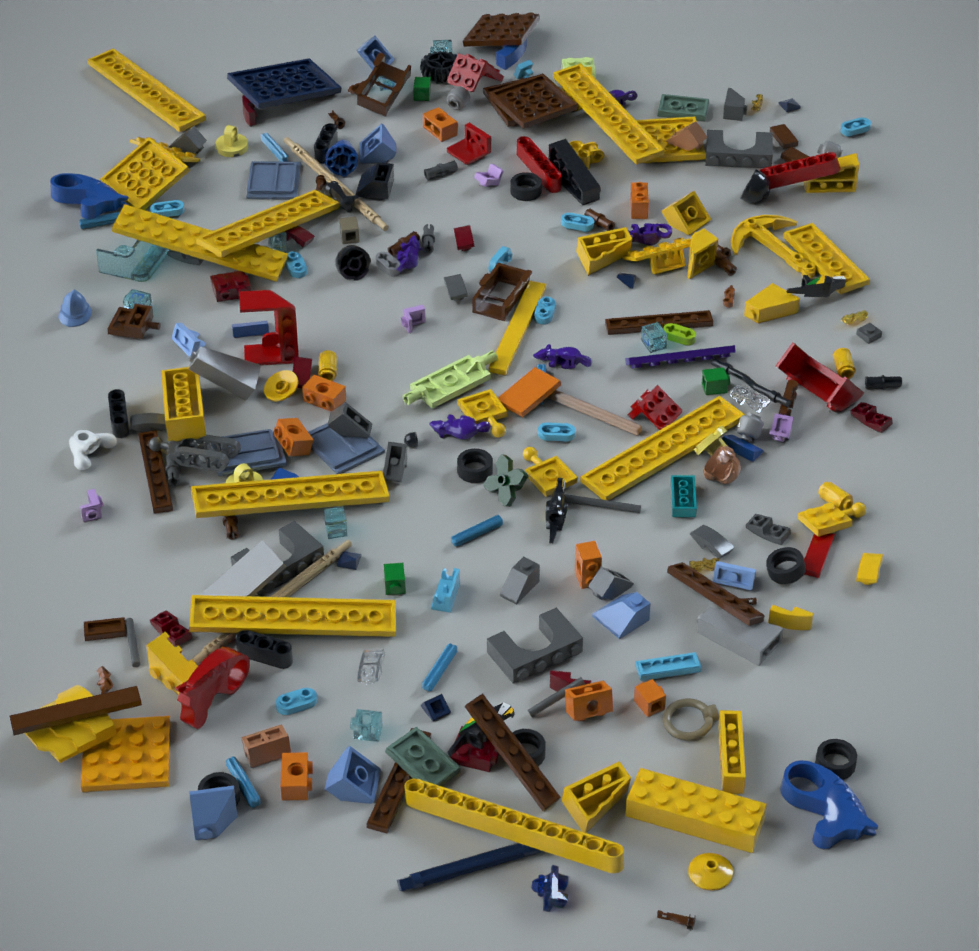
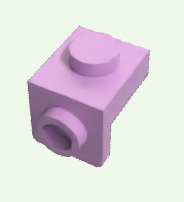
M490 164L488 172H476L474 178L482 186H498L504 171L495 164Z
M423 305L403 309L401 323L403 327H406L408 333L412 332L413 325L426 323L425 307Z
M775 413L772 429L770 430V436H773V440L784 442L785 439H790L794 417Z
M95 489L87 490L89 504L80 506L83 522L102 518L101 507H103L101 496H97Z

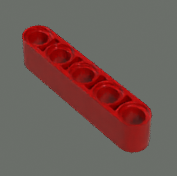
M527 136L519 137L517 139V156L532 173L541 178L542 185L547 191L551 193L560 192L562 188V174L531 138Z
M828 152L766 167L759 171L769 179L770 190L838 173L841 167L836 153Z

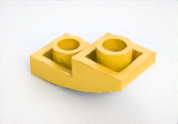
M863 553L856 582H862L865 585L877 583L880 576V567L883 563V554Z
M772 605L769 611L768 623L791 630H811L814 613L798 607H794L792 611Z

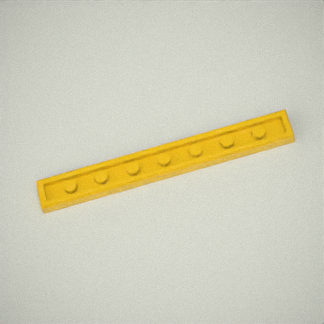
M529 281L495 352L498 360L490 363L489 372L501 375L507 374L534 316L537 303L544 295L546 290L545 283Z

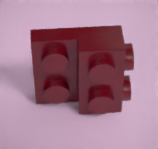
M243 271L210 276L217 302L239 299V291H251L248 276Z
M487 738L482 749L466 744L462 745L449 757L460 766L490 772L492 765L497 764L499 752Z

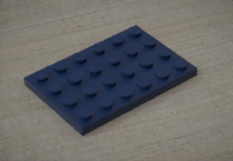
M310 58L227 73V79L258 109L296 101H306L307 99L320 98L327 95L332 96L341 93L342 89L337 82Z

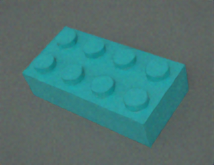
M671 475L672 517H696L695 475Z

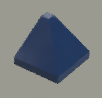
M793 98L779 102V105L786 112L801 108Z
M619 273L617 278L633 289L636 275Z
M343 552L337 567L357 570L361 554Z
M442 694L421 704L422 709L432 721L451 713Z

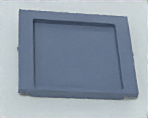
M252 161L247 185V199L290 200L297 197L301 162Z
M328 423L308 432L314 439L311 449L336 474H342L385 453V450L371 436L368 438L341 436L327 425Z
M271 429L222 436L236 439L241 445V450L234 458H229L228 466L223 471L218 472L219 476L234 474L235 468L243 463L247 464L253 471L287 465L283 447ZM211 443V447L217 449V446Z

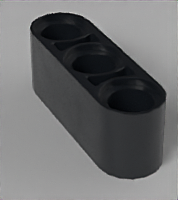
M332 123L325 124L314 144V159L320 164L325 163L327 151L338 142L337 125Z
M114 389L108 393L112 434L116 438H125L129 435L125 393L120 389Z
M242 630L236 634L237 651L248 656L250 660L280 669H286L292 665L293 656L290 643L249 630Z

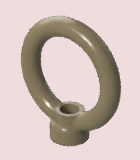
M691 698L680 699L671 703L663 714V725L666 731L680 740L699 739L711 730L713 722L719 721V714L715 704L707 706L705 703ZM694 707L702 712L705 723L696 731L683 732L673 726L671 717L679 708Z

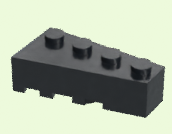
M567 139L549 144L548 159L562 174V186L582 206L600 200L601 187Z

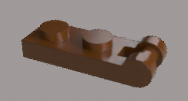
M789 380L787 382L783 397L789 399L791 404L789 407L781 404L779 414L791 416L792 410L790 408L793 409L797 397V381Z

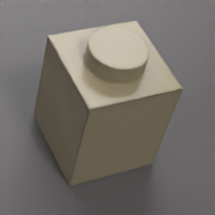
M356 216L339 218L342 244L358 243L359 227Z

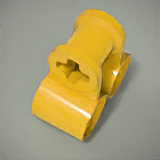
M575 140L569 143L588 170L590 164L598 163L604 158V152L598 148L596 142L583 144L581 141Z

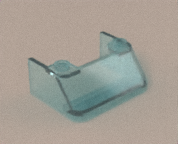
M137 240L132 247L121 245L114 252L97 249L99 273L145 282L151 278L167 256L169 249Z

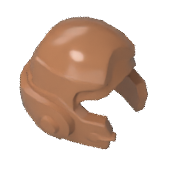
M720 446L707 461L703 472L707 480H716L722 484H729L738 478L741 465L732 448Z

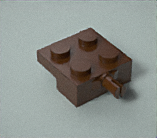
M135 304L133 309L119 307L107 330L109 335L143 339L148 329L160 330L161 323L151 322L154 317L152 306Z

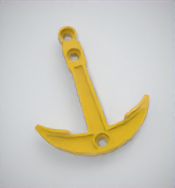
M759 215L745 219L733 230L730 243L734 255H738L739 250L744 245V240L751 236L785 260L794 270L801 272L802 276L808 275V277L813 278L816 274V267L813 263H809L801 254L791 250L767 230L770 227L773 230H778L784 227L797 226V221L779 215Z

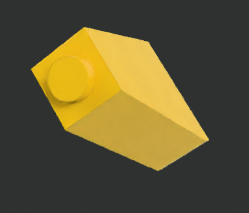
M771 283L745 302L744 316L756 323H762L793 315L799 312L800 298L792 293H787L783 288Z

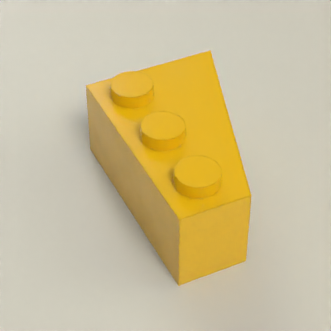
M857 153L837 158L841 167L838 173L804 181L806 193L856 192L859 171Z
M627 227L578 237L576 252L587 275L589 276L628 255L627 252L631 251L632 237Z
M164 632L146 645L150 668L149 673L154 679L160 680L167 689L173 690L179 695L175 688L186 682L198 665L192 659L188 661L181 654L183 651L179 645L174 647L168 640L170 636Z
M618 761L564 787L561 802L582 832L587 833L628 792L631 776L621 762Z

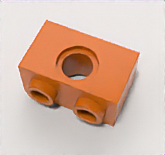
M439 107L423 113V127L441 142L458 135L457 121Z
M631 182V219H648V183Z
M313 375L302 387L304 402L331 412L346 401V386L317 375Z
M298 418L278 419L274 428V436L288 456L309 455L314 439Z
M595 541L576 544L575 575L581 589L589 588V584L602 566V556Z
M603 680L565 689L566 713L574 721H583L589 717L603 716L606 713L613 712L612 688Z
M308 752L282 753L280 785L282 801L308 800V791H312V778H309V774H313V761H309Z

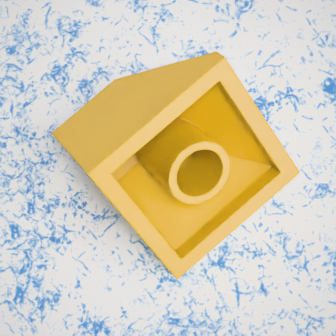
M695 190L661 210L668 224L686 235H690L711 220Z
M705 228L693 233L691 236L687 275L689 279L714 265L719 239Z

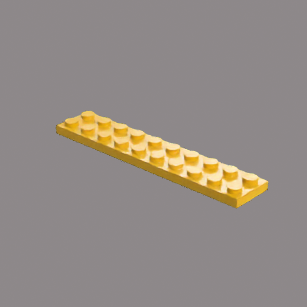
M114 48L88 59L89 66L178 132L185 131L206 121L204 113Z
M581 63L553 72V78L636 165L664 155V149Z
M312 190L196 237V244L216 254L218 257H225L228 254L237 252L240 249L249 247L252 244L261 242L264 239L339 209L340 202L317 190Z
M124 204L112 226V232L276 282L288 259V253L258 244H252L225 257H218L216 254L196 244V237L209 233L212 230Z
M718 396L580 476V482L602 500H610L693 451L699 443L710 434L715 433L716 429L720 426H723L726 430L734 427L739 423L740 417L745 414L721 396Z
M382 471L191 486L196 518L389 502L390 498Z
M191 595L189 632L238 633L242 630H249L259 634L396 637V600Z

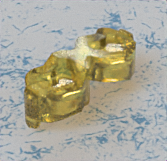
M757 94V100H752L754 106L751 110L760 111L763 104V94Z
M862 310L861 312L858 311L844 315L841 318V322L850 325L856 319L864 321L868 316V312Z
M703 558L702 561L696 562L689 561V566L699 573L703 569L714 571L715 564L719 561V558H712L711 560Z

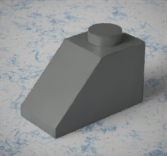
M728 88L723 119L742 121L743 115L747 114L748 105H745L744 97L732 88Z
M193 126L179 136L169 147L181 148V152L184 153L196 152L198 154L204 148L203 144L207 140Z
M344 402L330 412L327 425L341 436L368 438L370 437L373 424L348 403Z
M523 556L512 567L500 592V597L517 605L540 582V564Z
M601 566L588 587L594 591L593 595L597 598L613 600L630 589L634 583L623 574Z

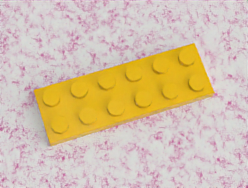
M813 223L784 232L783 238L809 263H813L816 271L821 276L834 277V275H841L846 278L845 287L836 290L839 294L869 285L870 279Z

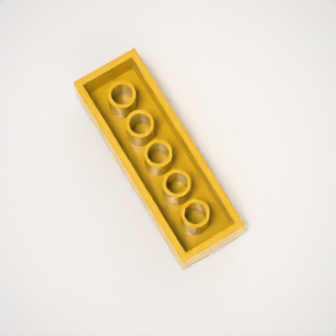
M189 367L161 370L168 441H181L188 438L199 439L206 436L199 375L190 371Z
M640 768L626 799L625 816L753 853L765 821L767 804Z

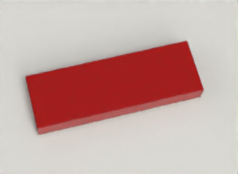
M814 533L804 558L806 565L804 575L820 578L835 534L829 533L818 537Z

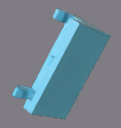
M444 568L433 597L431 610L451 613L460 586V569L454 568L453 576H449L446 574V568Z

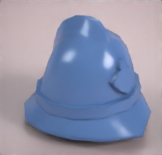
M72 290L64 297L58 318L63 325L68 327L80 326L89 320L92 310L84 296L77 290Z

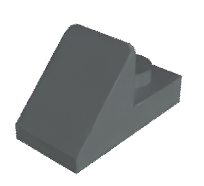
M388 441L383 470L386 481L402 483L404 467H407V444Z

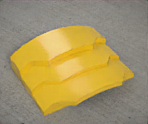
M75 685L57 694L58 698L40 708L93 695L84 687ZM108 714L24 733L38 750L49 751L59 763L117 735L115 725Z

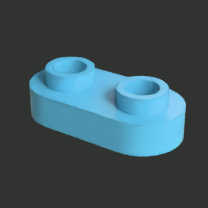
M861 117L843 122L840 132L847 137L865 133L870 130L871 121Z
M173 200L154 203L151 205L150 210L152 213L170 217L180 216L184 213L185 208L182 201Z
M564 213L561 216V225L567 229L589 232L594 228V219L590 216Z
M502 246L490 260L489 272H492L497 263L506 265L511 261L513 256L511 248Z
M289 252L285 265L290 275L294 278L306 276L307 266L302 256L297 252Z
M546 296L539 299L534 312L536 323L544 325L552 321L556 309V301L553 298Z
M542 423L538 426V437L545 441L568 442L575 438V427L568 423Z
M302 688L282 694L276 699V710L282 715H290L310 709L317 703V694L311 688Z

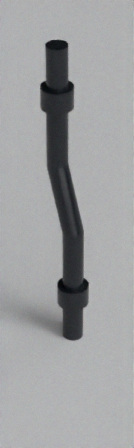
M717 359L712 360L711 364L717 368L724 367L726 374L744 381L753 390L768 397L770 401L780 403L786 407L790 406L791 401L781 396L779 392L771 391L757 384L748 375L733 368L727 362L723 363Z

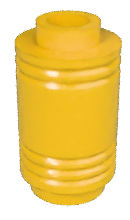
M847 348L835 350L833 360L837 374L842 378L845 376L851 379L856 370L850 350Z
M325 350L319 354L318 375L330 381H333L337 376V354L331 350Z
M824 482L820 486L818 494L827 503L834 504L841 511L849 509L853 505L852 495L834 483Z

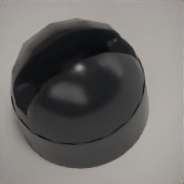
M416 432L406 434L404 443L408 447H418Z

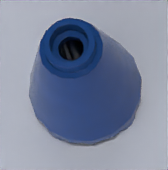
M340 140L327 151L325 165L332 173L345 177L356 169L358 155L349 141Z

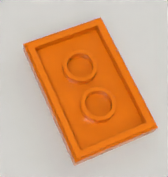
M534 367L501 394L498 399L506 409L523 418L561 386V381Z

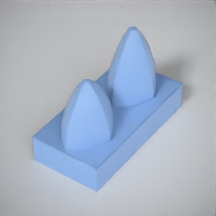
M176 323L171 339L189 357L200 346L204 347L206 345L204 341L197 338L199 336L198 332L189 330L183 323Z
M717 561L713 582L752 591L756 569Z

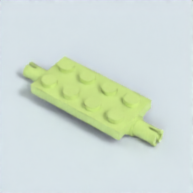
M493 350L474 358L467 355L411 383V391L403 394V400L407 405H410L421 399L433 409L490 380L491 373L486 370L485 366L497 361L498 356Z

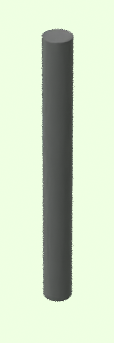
M565 494V502L636 513L641 512V505Z

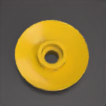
M289 370L274 373L264 385L265 396L274 402L289 398L298 387L296 374Z
M704 853L692 859L688 867V875L690 880L699 888L714 891L726 887L731 882L733 868L725 857L715 853Z

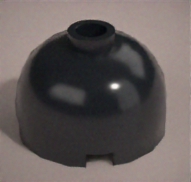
M756 169L740 199L750 204L759 203L763 198L767 199L771 192L767 176Z
M348 245L342 248L336 256L335 265L337 271L347 280H360L370 270L371 258L359 246Z

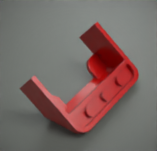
M271 290L239 291L240 313L274 311L276 332L264 334L262 344L244 345L245 360L259 365L293 363L294 356L299 357L295 306Z
M793 342L776 364V367L787 375L786 380L797 381L798 384L828 403L827 407L834 412L837 410L841 412L860 400L864 395V392L847 377L844 376L842 378L809 356Z

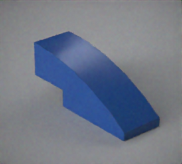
M527 39L522 45H503V49L496 52V65L504 70L514 65L524 54L527 47Z

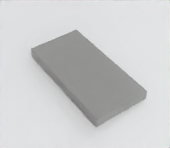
M261 540L202 594L253 597L287 566Z

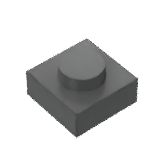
M868 323L858 328L856 335L869 344L881 338L882 331L872 323Z

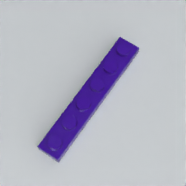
M735 345L630 357L625 358L626 365H631L632 368H640L643 363H649V366L660 365V361H667V364L678 363L677 359H684L685 362L695 361V357H702V360L713 359V355L718 354L720 358L731 357L730 353H735L736 350Z

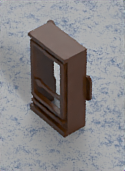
M379 53L373 62L374 69L366 82L362 81L355 93L357 95V105L386 117L398 94L411 76V65H408L405 71L386 64L385 55ZM380 76L395 82L396 85L392 88L382 84L377 79ZM374 84L392 91L385 104L367 97Z
M497 263L492 272L485 274L480 280L479 285L481 287L472 298V313L505 321L507 315L525 291L532 271ZM499 281L516 286L506 300L490 295ZM487 298H490L504 303L502 306H499L485 301Z

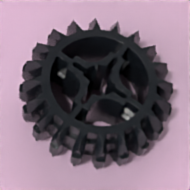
M447 51L428 53V55L421 59L420 70L422 77H431V82H447L457 54L448 53Z

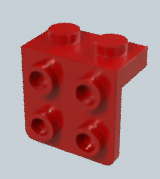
M469 122L465 124V138L447 147V153L466 165L471 164L491 153V136Z
M657 385L651 391L647 389L640 396L642 400L637 399L630 406L632 410L627 415L633 420L642 412L661 430L673 423L682 413V409Z

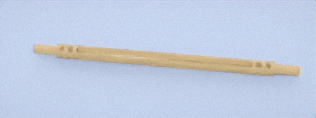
M289 137L284 138V143L291 148V151L318 175L325 176L324 179H326L327 183L336 181L346 196L355 195L298 143H294ZM361 199L354 200V207L373 224H377L383 231L388 230L389 226L381 220V217Z
M346 540L336 549H331L270 597L291 596L338 560L340 555L352 546L351 541ZM221 633L205 645L203 650L194 656L192 660L198 665L210 653L226 646L235 639L237 633Z

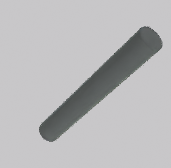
M127 618L125 624L132 666L139 667L140 658L134 622L132 618Z
M580 677L528 709L529 714L533 717L565 697V689L585 685L584 680Z

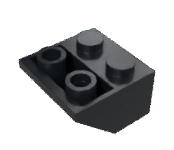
M377 162L361 175L355 195L362 198L388 200L394 183V164Z

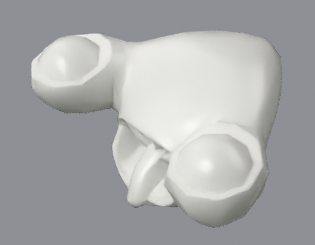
M88 430L75 432L69 439L70 449L74 456V466L79 470L88 469L91 466V461L86 455L93 453L99 445L104 448H113L117 444V438L109 433H92Z

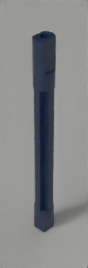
M515 843L409 874L408 877L397 879L399 891L411 888L417 889L543 851Z

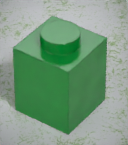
M415 77L413 86L414 101H429L431 77Z
M724 367L702 370L701 384L705 395L727 393L728 385H730V376L726 374Z
M404 563L383 564L386 595L406 594Z

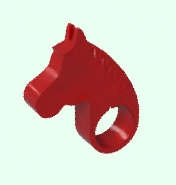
M229 647L218 648L210 653L198 665L189 679L175 688L179 692L177 701L181 703L180 720L196 729L201 728L207 720L208 709L212 704L214 696L217 693L233 694L242 686L250 668L249 657Z

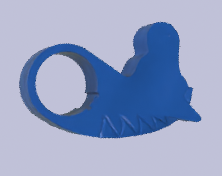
M62 173L53 176L50 180L51 198L59 203L81 204V217L85 219H94L104 212L116 211L118 208L123 207L124 204L128 205V203L123 202L128 200V196L118 194L107 184L86 175Z
M804 760L792 762L786 767L780 786L783 798L797 808L824 817L815 827L812 842L820 849H829L844 839H856L858 841L863 834L876 835L875 830L878 829V825L867 817L864 807L857 796L835 773L822 765ZM798 777L806 778L812 781L818 789L809 792L802 791L794 787L789 780Z

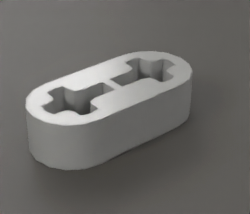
M388 252L376 254V265L385 274L391 277L400 275L401 272L397 271L400 265L398 260Z

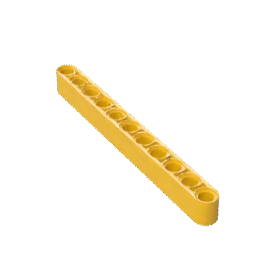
M410 779L404 785L406 804L411 808L608 873L615 874L624 869V848L618 843L420 779Z

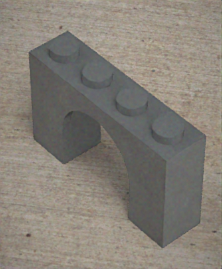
M707 129L706 166L766 168L772 166V132H756L755 145L745 150H736L725 145L723 130Z
M296 521L279 529L280 544L292 556L283 561L287 567L257 593L260 597L288 582L324 555L323 545ZM245 548L231 556V565L233 566L250 550Z
M557 607L539 615V630L551 643L544 649L536 651L522 649L514 643L505 631L487 638L488 655L513 684L583 652V637Z

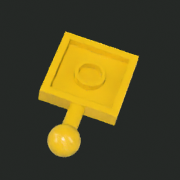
M492 389L458 399V406L465 416L475 419L474 423L489 422L491 433L494 437L500 438L505 435V426L497 423L496 420L507 417V410Z
M534 447L524 449L523 458L535 464L525 469V472L529 475L528 479L545 497L553 494L558 478H564L565 488L578 483V477L557 455L541 461Z
M856 502L851 508L841 511L834 504L826 503L823 506L799 512L798 520L819 537L852 527V519L849 517H863L866 513V506L861 502Z

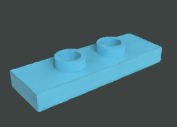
M696 652L636 661L635 664L640 681L701 672V665Z

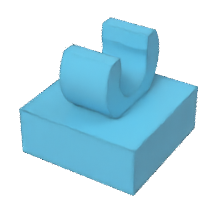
M527 60L518 64L514 76L517 79L530 77L533 74L531 70L533 63Z

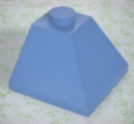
M375 35L356 50L372 70L375 67L373 62L379 53L385 55L386 64L390 65L395 60Z
M382 123L360 142V162L362 164L386 163L389 159H393L397 153L396 142Z
M638 592L624 594L594 612L592 617L617 638L621 639L650 620L651 603Z
M349 746L329 771L325 790L340 801L372 804L375 800L381 768Z
M234 786L189 791L195 840H207L218 837L237 818Z

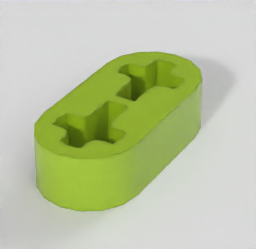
M670 323L664 326L663 337L667 340L689 346L695 343L696 332L690 328Z

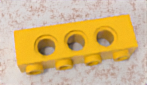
M720 710L718 731L722 791L731 794H744L746 773L742 712Z

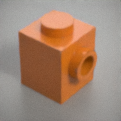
M651 679L635 686L634 702L649 717L665 710L666 695L663 688Z

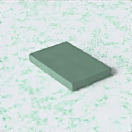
M662 94L657 116L667 118L696 117V121L705 122L709 99Z
M417 726L386 747L385 753L413 779H420L442 786L461 771V767Z

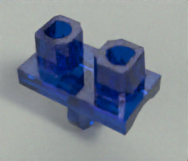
M556 865L551 866L549 874L545 876L539 875L531 884L532 890L538 893L539 897H543V911L550 912L553 906L564 908L568 902V894L559 892L558 889L565 891L569 876L558 873L559 866Z

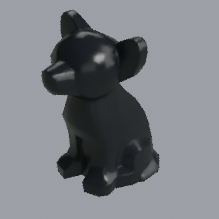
M331 181L325 188L326 196L340 202V206L347 212H352L354 200L359 198L358 195L346 196L336 181Z

